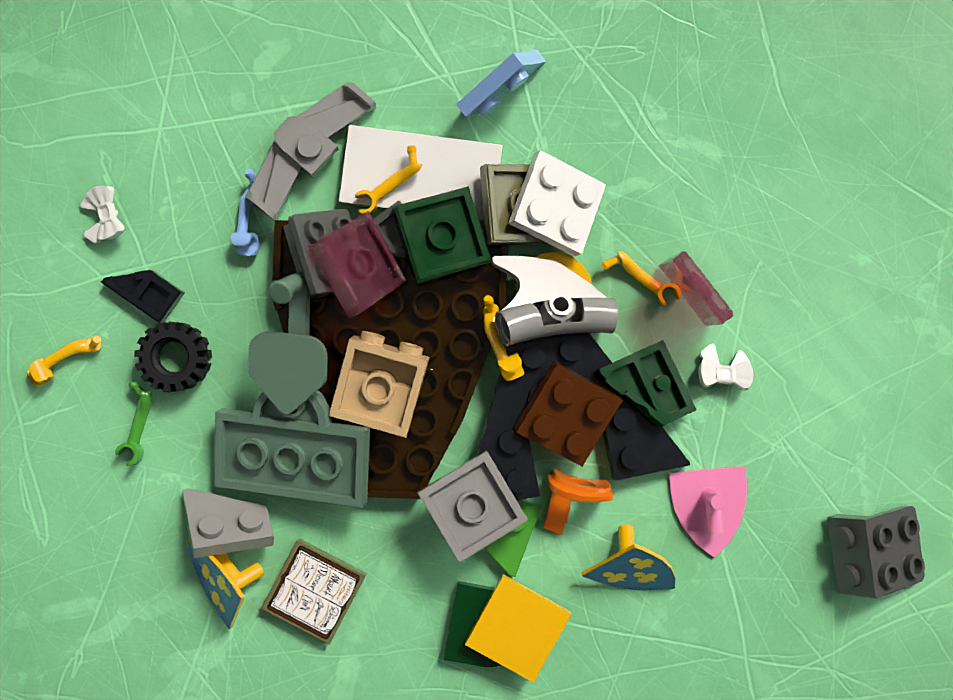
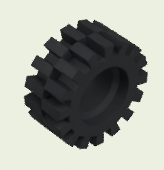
M180 322L158 323L155 328H149L145 331L147 334L145 337L139 338L137 344L141 345L140 349L134 352V357H139V363L135 364L136 370H142L143 375L140 376L142 380L150 382V387L156 390L162 389L163 392H177L193 388L198 381H202L206 377L205 371L210 370L211 363H208V358L212 357V350L207 349L209 341L206 337L200 335L202 332L199 329L191 327L190 324ZM173 341L182 344L188 354L186 365L177 372L168 371L160 361L162 348L167 343Z

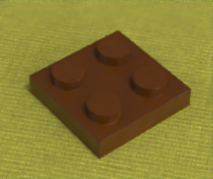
M553 360L513 428L516 433L583 467L623 400L616 394Z

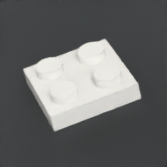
M540 150L532 157L508 224L574 257L581 255L606 184Z

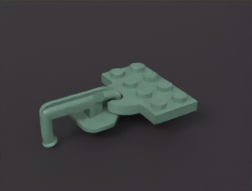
M297 272L271 283L268 291L270 297L276 303L286 304L289 302L288 333L265 331L256 335L249 345V375L263 391L255 401L253 412L221 408L215 412V487L363 508L367 503L370 427L332 422V417L329 416L330 407L322 393L318 391L327 380V351L320 340L309 336L310 291L304 272Z

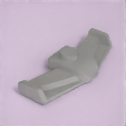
M347 82L300 115L287 117L274 132L275 141L245 197L275 222L301 170L303 169L314 178L339 150L338 146L330 138L368 112L376 109L375 101L354 83Z

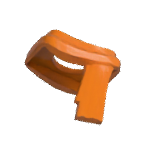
M553 468L546 478L552 495L543 527L562 535L564 524L568 523L571 500L579 502L612 501L614 493L611 490L610 483L607 480L579 478Z

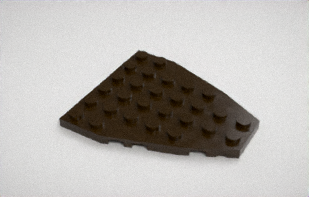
M275 220L272 283L297 273L283 226L289 224L287 220ZM353 223L370 282L364 286L345 289L321 299L310 301L309 336L320 340L327 351V380L318 391L322 393L331 409L349 339L354 335L361 337L362 331L384 336V344L399 348L400 342H407L424 348L422 355L428 356L430 359L407 437L370 428L367 496L420 499L417 492L428 486L429 481L463 422L491 348L490 341L484 330L483 309L486 305L483 299L486 295H490L493 297V304L498 306L499 311L506 307L507 274L493 267L490 262L486 265L415 285L407 258L391 256L368 224ZM482 228L483 235L486 241L485 228ZM487 245L491 260L494 256H508V245ZM272 300L274 308L277 310L283 333H288L289 302L280 304ZM332 417V422L334 423L363 426Z

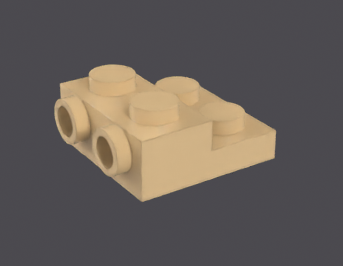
M362 331L361 337L354 335L349 339L329 416L406 438L430 357L422 355L424 348L418 345L400 342V346L397 348L384 344L385 337L382 335Z

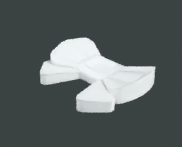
M101 185L91 188L80 204L82 208L97 210L100 221L84 232V236L93 243H100L101 240L115 239L125 230L124 225L117 219L119 213L115 210L113 204L114 188L112 186Z
M710 344L699 354L703 360L700 362L698 375L703 387L707 388L715 383L733 384L739 389L746 391L751 386L754 376L753 369L743 351H738L730 366L719 364L714 344Z

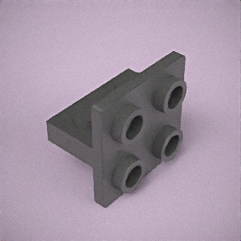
M347 209L301 213L288 217L289 224L283 226L296 271L304 272L310 291V301L321 299L345 289L369 284L366 265Z

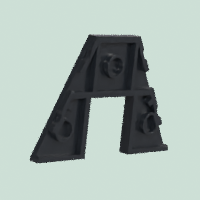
M590 333L547 336L507 346L506 352L508 356L518 353L522 361L524 375L514 380L506 381L500 372L477 455L484 451L489 453L517 501L539 497L540 492L530 441L528 438L516 433L513 427L553 360L616 394L623 400L603 432L612 480L616 481L690 465L689 460L663 427H657L596 376L594 371L612 362Z

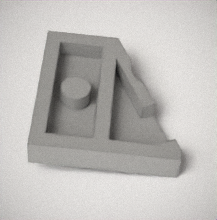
M183 489V503L193 558L273 546L274 534L266 505L193 489Z

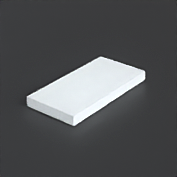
M349 125L339 196L340 203L371 207V198H356V193L361 190L371 192L394 173L410 165L407 146L415 145L417 149V162L422 164L420 171L378 201L377 208L387 209L398 200L403 204L469 186L479 222H484L480 167L484 164H500L503 145Z

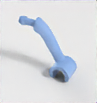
M247 169L245 176L250 184L240 199L237 231L231 235L232 244L238 246L237 254L239 256H255L259 250L257 234L247 233L253 203L245 196L255 180L254 171Z

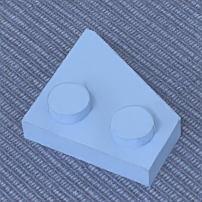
M538 50L512 53L456 104L465 117L480 114L482 117L487 115L500 104L499 98L508 91H514L529 78V75L546 63L545 59Z

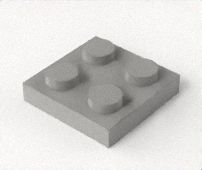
M487 451L482 452L417 492L459 563L528 521Z

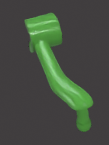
M132 380L128 385L141 399L135 411L127 443L119 445L115 450V455H119L127 447L132 449L134 457L126 466L137 464L143 458L144 451L139 443L152 403L151 390L146 392L136 380Z

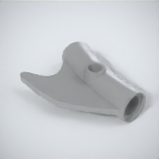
M494 256L492 258L491 265L510 275L518 283L517 295L503 310L495 314L497 332L506 346L554 335L573 333L612 334L615 331L618 321V304L616 299L607 298L588 281L559 262L528 256Z

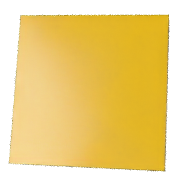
M502 574L466 638L465 645L534 683L568 622L571 611Z

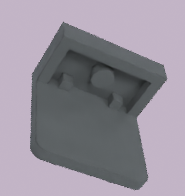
M904 505L871 516L836 514L827 517L838 593L879 598L923 581L925 562L922 558L920 544V525L913 506Z

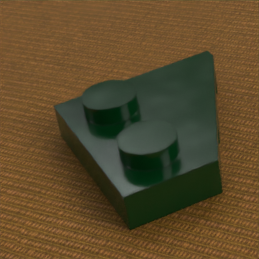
M664 340L594 371L601 381L657 427L665 426L697 410Z

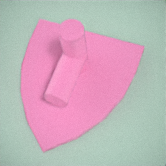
M746 466L669 472L673 508L683 529L699 547L715 558L731 541L741 524L747 498Z

